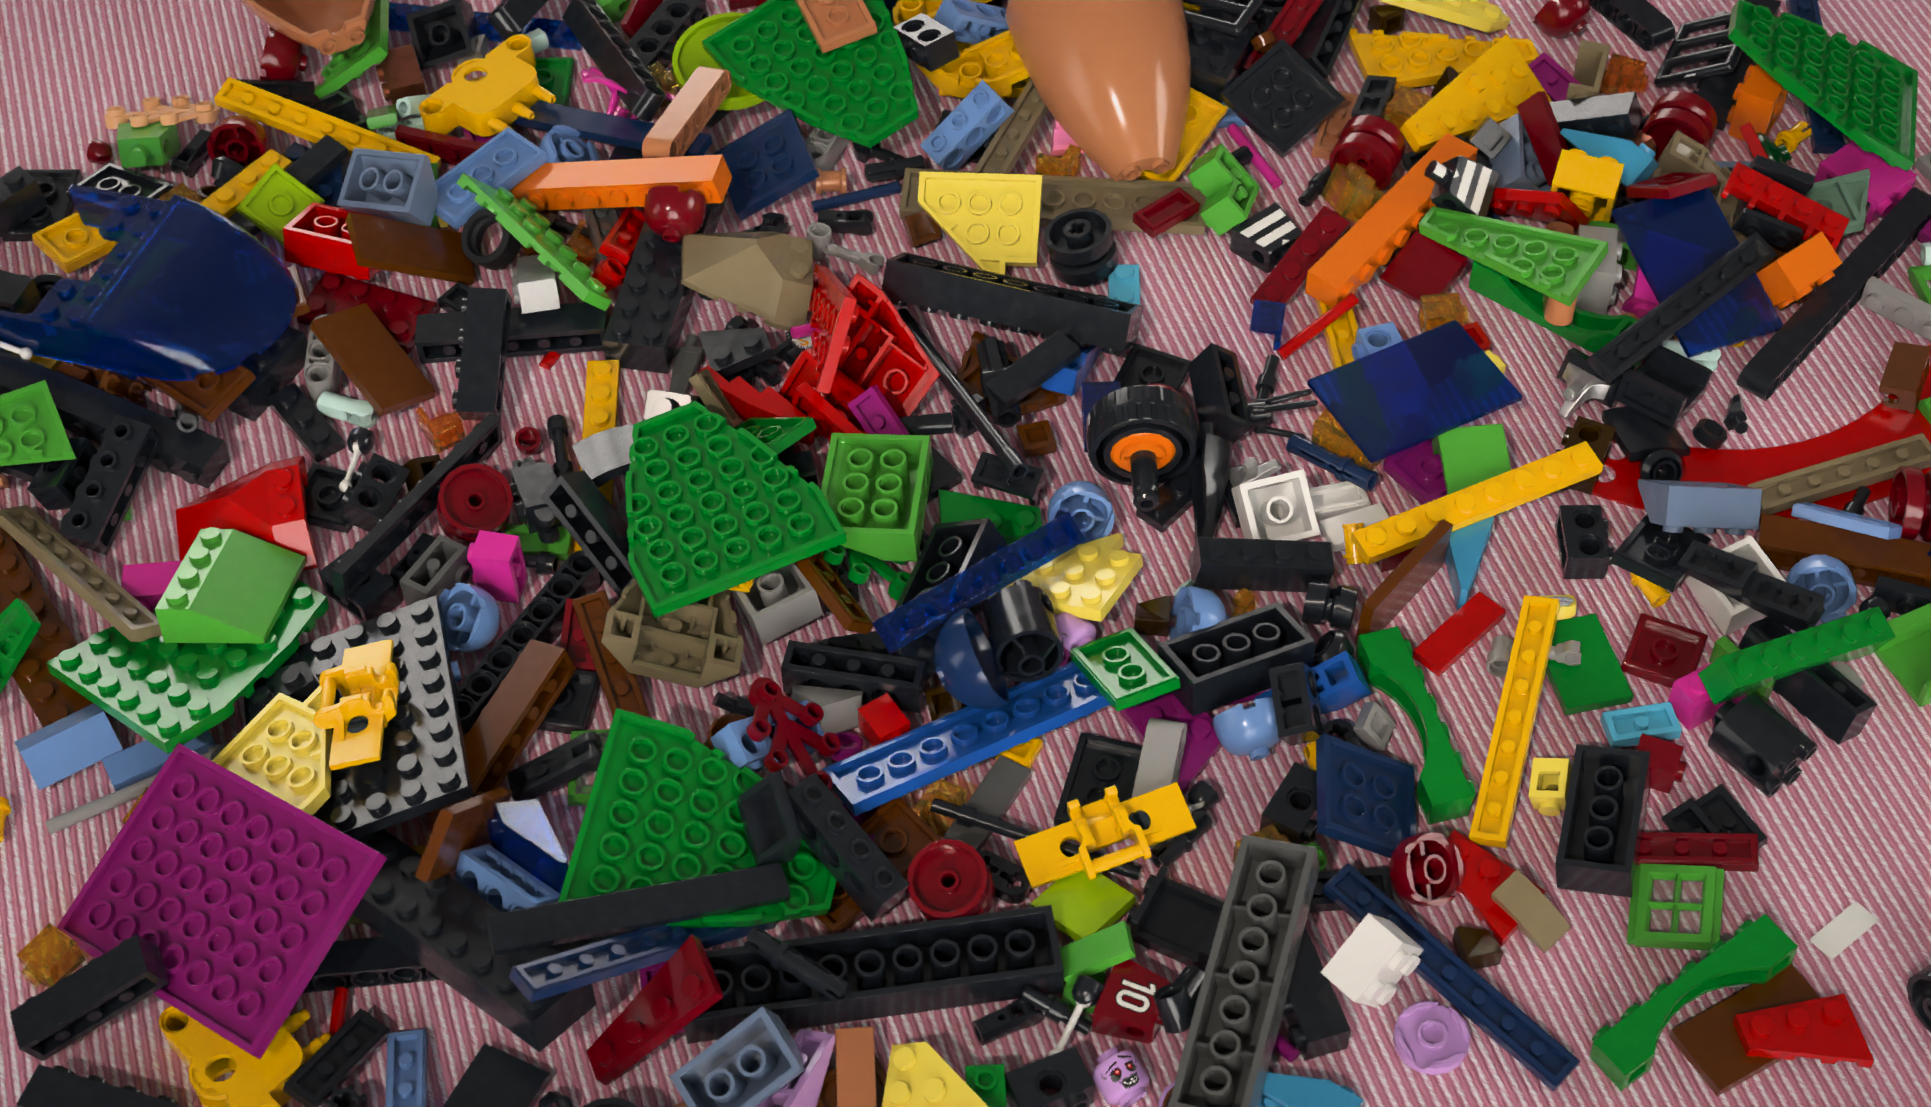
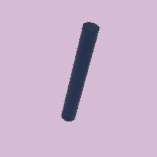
M895 181L811 201V208L813 213H817L819 210H830L901 193L899 182Z

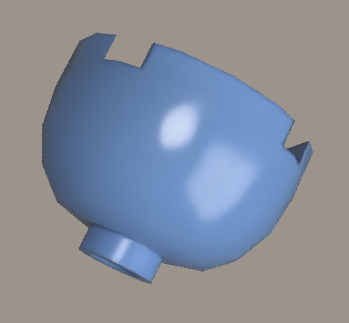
M566 125L553 126L544 135L539 144V148L547 152L548 161L546 163L599 161V156L590 141L585 144L579 138L581 133Z
M1077 480L1066 483L1057 489L1049 500L1047 510L1048 524L1054 534V538L1067 547L1106 537L1113 530L1115 516L1111 500L1101 487L1089 481Z
M1825 554L1805 557L1790 569L1786 577V582L1824 596V613L1820 618L1823 624L1843 618L1846 615V610L1851 607L1852 603L1854 606L1856 602L1857 588L1852 573L1846 564L1835 557Z
M455 583V587L451 590L445 589L438 598L442 607L448 648L458 652H474L486 647L493 641L499 629L500 609L497 601L485 589L470 584Z
M1181 587L1175 596L1171 609V616H1177L1176 627L1169 628L1170 639L1230 619L1219 596L1212 591L1200 587Z
M1273 697L1253 700L1255 705L1245 708L1243 704L1236 705L1213 718L1212 724L1215 734L1224 749L1235 756H1249L1251 761L1263 759L1271 754L1270 748L1277 745L1280 741Z

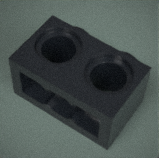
M920 13L894 27L907 58L930 72L960 57L954 31L924 13Z
M373 453L368 464L362 461L353 478L358 481L355 488L348 486L340 501V504L345 506L340 519L370 532L375 524L390 512L410 470ZM374 478L380 479L383 482H378ZM361 503H365L370 507H365Z
M1560 505L1555 523V532L1563 579H1604L1607 566L1612 565L1610 562L1613 556L1612 545H1607L1606 539L1608 538L1609 524L1607 519L1602 518L1601 506Z
M1304 662L1270 668L1269 676L1279 738L1290 746L1316 741L1324 734L1314 670Z

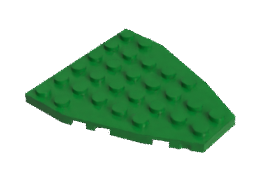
M768 0L702 41L704 50L721 69L730 71L732 81L737 86L783 111L791 109L796 118L813 127L868 148L875 146L919 117L908 59L883 0H863L876 24L877 33L823 54L795 0Z
M1738 0L1731 10L1728 38L1779 82L1784 89L1793 93L1856 142L1862 150L1877 154L1892 167H1899L1906 172L1915 162L1918 71L1865 41L1860 40L1855 46L1850 44L1846 40V34L1837 32L1831 37L1827 35V31L1824 30L1822 25L1796 15L1782 12L1779 17H1775L1768 7L1754 5L1744 0Z
M693 401L633 424V444L630 446L629 451L630 467L629 471H626L625 478L626 513L628 517L627 538L629 542L628 563L654 618L847 542L844 529L822 491L815 483L810 482L808 484L799 477L796 468L792 465L788 467L778 460L777 453L742 427L738 430L727 425L726 418L717 413L709 412L700 403Z
M297 580L265 644L164 643L163 636L149 638L144 642H131L113 626L92 634L87 640L71 649L62 651L58 656L46 663L50 674L169 754L178 743L184 745L229 718L235 712L233 703L241 695L249 698L255 692L253 684L262 677L269 678L277 668L285 663L300 646L298 638L303 631L310 633L316 626V621L330 607L327 596Z
M616 708L558 902L756 867L736 802L741 794L763 778L745 766L743 769H739V767L724 758V752L716 747L712 751L695 740L696 734L686 728ZM802 840L792 862L782 863L791 896L788 902L666 925L682 928L749 927L826 915L831 906L837 880Z

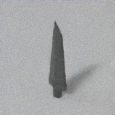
M688 334L685 345L676 348L674 351L669 392L687 394L691 383L688 379L695 375L701 358L704 356V349L698 346L699 337L695 334Z

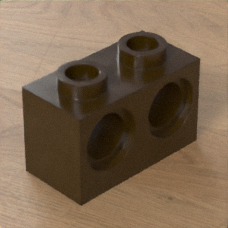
M1578 415L1573 428L1567 426L1561 445H1564V449L1587 441L1604 466L1611 450L1616 428ZM1600 474L1570 485L1568 488L1591 495Z

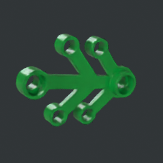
M841 545L825 550L823 558L829 564L839 565L843 561L846 550ZM845 547L850 567L848 578L856 584H865L871 573L870 568H872L890 582L887 592L891 598L898 601L911 574L907 572L897 573L880 559ZM892 561V562H894V563H896V564H899V565H905L908 561Z

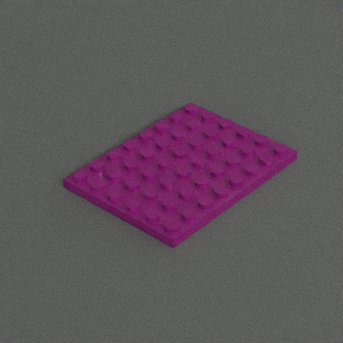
M178 743L54 932L95 958L102 956L118 946L123 940L131 938L136 934L158 946L169 984L153 994L244 1051L261 1059L387 858L372 848Z

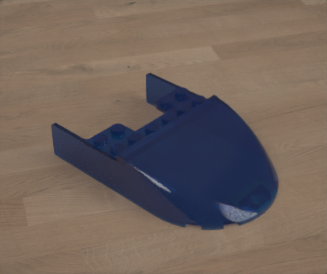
M72 184L68 190L82 223L87 226L98 227L103 239L118 243L88 282L75 279L59 280L50 289L37 308L28 315L0 310V341L19 348L29 347L35 356L159 380L186 381L195 380L196 374L214 371L215 375L230 371L241 366L240 360L254 352L258 355L263 353L286 330L295 312L297 299L295 296L296 286L292 275L281 260L251 233L220 213L176 194L169 201Z

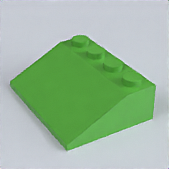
M831 434L821 491L846 533L847 542L840 544L841 546L884 561L917 562L933 468L930 435Z
M216 527L200 529L155 608L164 643L265 644L307 562L306 557L235 529H219Z

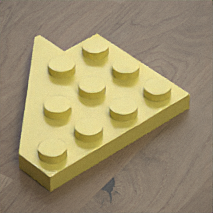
M1378 0L1487 33L1507 29L1511 20L1502 13L1500 7L1490 4L1487 0Z
M920 171L918 187L919 205L979 269L1006 275L1007 266L1038 267L1042 175Z
M1117 533L998 568L984 601L995 595L999 590L1013 585L1018 580H1028L1032 583V586H1036L1047 593L1052 602L1054 614L1067 612L1078 618L1102 622L1142 568V554L1120 550L1124 545L1123 534Z
M319 686L303 703L279 692L212 761L313 816L331 797V769L329 761L332 728H318L313 721L315 712L319 710L322 687Z
M926 1041L891 1046L882 1107H988Z

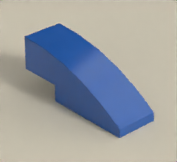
M1091 344L1089 348L1079 347L1081 356L1044 382L1041 388L1073 396L1089 375L1101 347Z

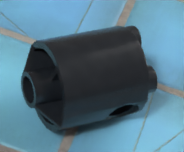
M1018 580L1013 585L999 590L995 595L985 600L983 604L985 624L995 666L1001 675L1009 680L1021 683L1034 682L1049 676L1059 667L1063 660L1064 647L1052 602L1046 592L1036 586H1032V583L1028 580Z
M1755 693L1748 695L1737 704L1731 700L1727 701L1712 718L1713 727L1712 734L1708 740V747L1768 798H1771L1781 788L1783 783L1787 786L1794 783L1802 773L1798 766L1802 761H1807L1818 749L1816 743Z

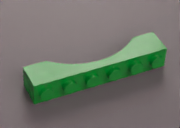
M1475 260L1473 262L1468 288L1592 353L1598 351L1638 321L1629 315H1602L1575 307L1571 324L1566 326L1550 324L1544 319L1542 293ZM1644 357L1630 369L1635 371L1646 357Z
M1878 606L1720 656L1699 672L1698 675L1713 704L1717 705L1741 697L1769 683L1811 667L1837 661L1849 662L1870 655L1896 636Z
M1398 626L1358 635L1355 656L1367 683L1381 690L1394 700L1410 718L1418 733L1423 749L1424 767L1419 777L1416 798L1427 824L1431 825L1469 816L1472 800H1475L1476 797L1474 785L1470 779H1466L1464 776L1461 756L1457 750L1453 751L1449 742L1448 727L1444 721L1440 722L1436 700L1433 694L1427 693L1424 686L1423 671L1420 666H1415L1409 640L1407 638L1403 639Z
M1766 914L1755 922L1751 919L1745 921L1736 930L1735 936L1726 943L1723 940L1717 942L1707 952V957L1698 964L1695 961L1687 964L1678 974L1679 978L1670 985L1667 982L1660 984L1651 993L1650 999L1641 1006L1634 1004L1629 1007L1621 1016V1021L1612 1028L1609 1025L1602 1027L1592 1038L1591 1060L1620 1091H1623L1651 1069L1655 1047L1660 1034L1671 1018L1686 1004L1705 993L1722 987L1740 984H1765L1792 964L1798 946Z

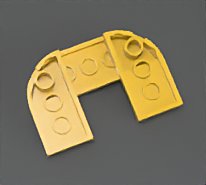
M897 0L892 10L893 26L895 27L920 13H924L934 19L943 0ZM971 0V1L980 2V3H984V4H985V3H987V2H989V1H992V0ZM1009 30L975 45L956 41L960 57L932 72L917 65L925 76L945 94L963 99L982 80L1001 97L1012 94V84L1030 77L1018 54Z

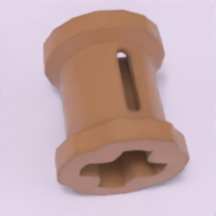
M842 167L839 171H822L821 168H817L820 174L816 178L817 195H821L822 192L826 191L847 193L846 167Z

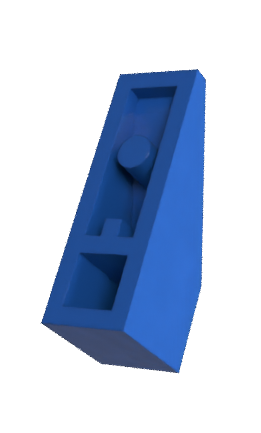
M1347 651L1311 668L1315 673L1321 715L1341 710L1372 694L1360 665ZM1272 689L1256 696L1254 700L1273 697Z

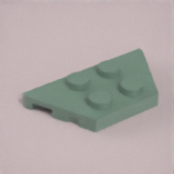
M1865 169L1815 182L1806 197L1850 219L1843 235L1861 231L1864 228L1870 170ZM1800 237L1797 242L1802 244L1805 241Z

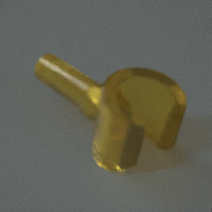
M1247 588L1240 589L1234 595L1232 602L1237 608L1230 615V618L1255 610V597Z

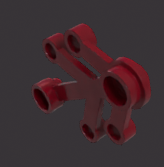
M767 677L757 678L751 684L748 694L749 701L755 708L752 722L746 728L747 734L753 741L762 742L772 731L771 725L767 721L769 713L776 724L769 752L764 757V765L771 772H780L789 762V757L785 752L786 745H788L805 776L803 780L816 773L831 791V777L824 771H818L802 742L817 749L821 755L831 757L841 747L839 738L830 732L821 736L792 721L785 713L786 711L800 718L801 722L808 727H814L824 717L822 708L813 702L804 706L783 695L780 686L772 679Z

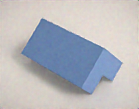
M94 703L14 741L39 790L123 750L105 712Z

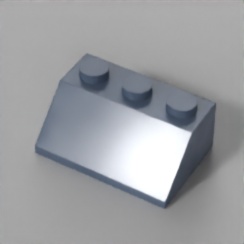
M1517 113L1501 122L1499 125L1511 134L1512 137L1493 160L1490 158V163L1493 165L1492 169L1499 172L1495 187L1551 192V187L1548 186L1520 114Z
M354 148L337 205L343 209L373 216L431 226L439 195L429 156L425 154Z
M1638 479V488L1650 523L1663 525L1662 531L1683 533L1684 527H1694L1693 532L1714 534V528H1724L1725 534L1745 535V529H1759L1762 489L1722 482Z
M762 1006L669 1077L688 1107H757L805 1069L798 1045L779 1015Z

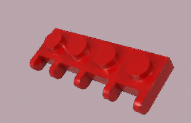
M1738 161L1733 167L1719 196L1726 199L1731 194L1747 203L1745 208L1753 210L1756 207L1776 219L1802 228L1803 234L1801 239L1807 241L1810 236L1813 237L1823 232L1834 250L1837 249L1850 220Z

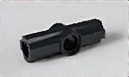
M995 336L986 337L983 341L976 344V353L981 369L982 393L985 399L988 398L994 424L1002 428L1013 427L1015 423L1021 421L1019 402L1006 409L987 393L985 388L987 382L1009 367L1003 340H998Z

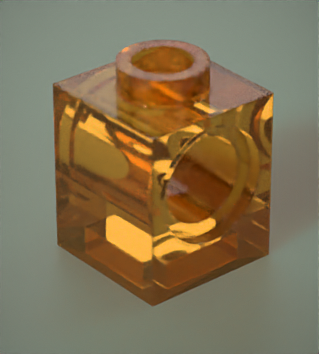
M1613 53L1605 70L1600 94L1610 95L1634 91L1636 95H1638L1639 91L1644 93L1649 80V75L1645 74L1647 62Z

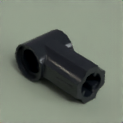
M1197 965L1185 967L1172 984L1159 988L1153 994L1164 1029L1169 1034L1181 1033L1190 1028L1205 974Z

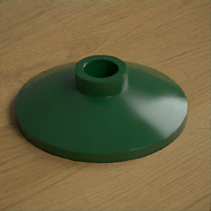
M1757 133L1769 159L1787 165V162L1792 157L1785 144L1783 143L1778 146L1764 133Z

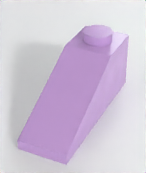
M800 1029L794 1041L798 1045L805 1070L757 1107H816L835 1043L834 1034Z

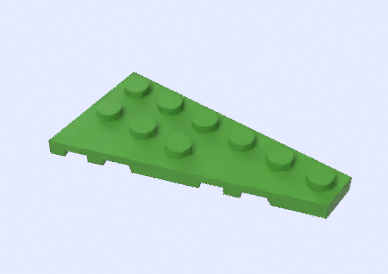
M375 0L372 15L364 32L365 39L362 43L332 54V60L323 67L321 73L325 80L322 85L316 86L314 94L317 97L322 98L337 91L352 79L360 78L370 66L379 64L386 58L388 54L389 0Z
M463 173L456 183L462 189L477 194L474 200L480 206L487 208L490 212L497 215L495 220L525 248L529 249L532 246L539 253L537 259L545 266L559 273L558 278L582 301L601 310H607L612 300L604 292L606 287L600 281L591 277V269L576 259L578 254L573 249L562 243L564 238L549 227L551 224L549 220L536 212L538 208L534 203L526 198L516 199L510 191L503 187L496 189Z
M1434 206L1429 209L1419 222L1420 234L1569 307L1608 253V242Z
M46 380L0 395V466L76 459Z

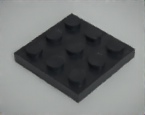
M1283 39L1224 89L1219 96V99L1281 158L1285 157L1341 107L1345 101V98Z

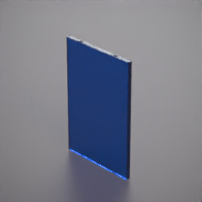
M1709 187L1672 199H1650L1614 209L1611 212L1659 304L1739 245ZM1755 273L1675 335L1686 356L1690 358L1777 332L1784 324Z
M1456 320L1311 378L1307 382L1310 389L1371 464L1522 400V395Z

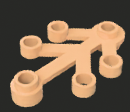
M188 95L172 97L173 108L161 105L159 97H148L142 99L144 111L126 112L123 106L109 107L106 109L107 114L104 115V120L108 129H118V124L131 123V127H143L159 121L161 125H175L193 118L195 123L207 124L218 121V114L221 113L219 106L213 105L212 101H202L196 104L190 103Z

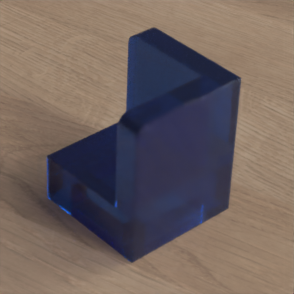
M1255 299L1250 331L1275 334L1273 350L1276 351L1280 348L1286 303Z

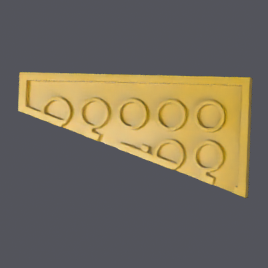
M1351 28L1346 37L1364 79L1366 80L1367 75L1396 77L1395 91L1437 84L1448 66H1451L1461 74L1502 38L1495 37L1492 41L1476 40V36L1465 35L1464 40L1449 39V34L1405 31L1398 36L1384 35V30H1373L1372 34L1357 33L1355 28ZM1511 38L1528 65L1539 56L1531 39Z
M1506 33L1402 125L1400 131L1414 153H1418L1432 148L1446 133L1455 137L1457 135H1463L1464 137L1471 135L1487 115L1500 124L1519 113L1517 109L1519 104L1538 91L1545 93L1546 91ZM1546 93L1549 102H1552V100L1550 99V97H1549L1548 94Z

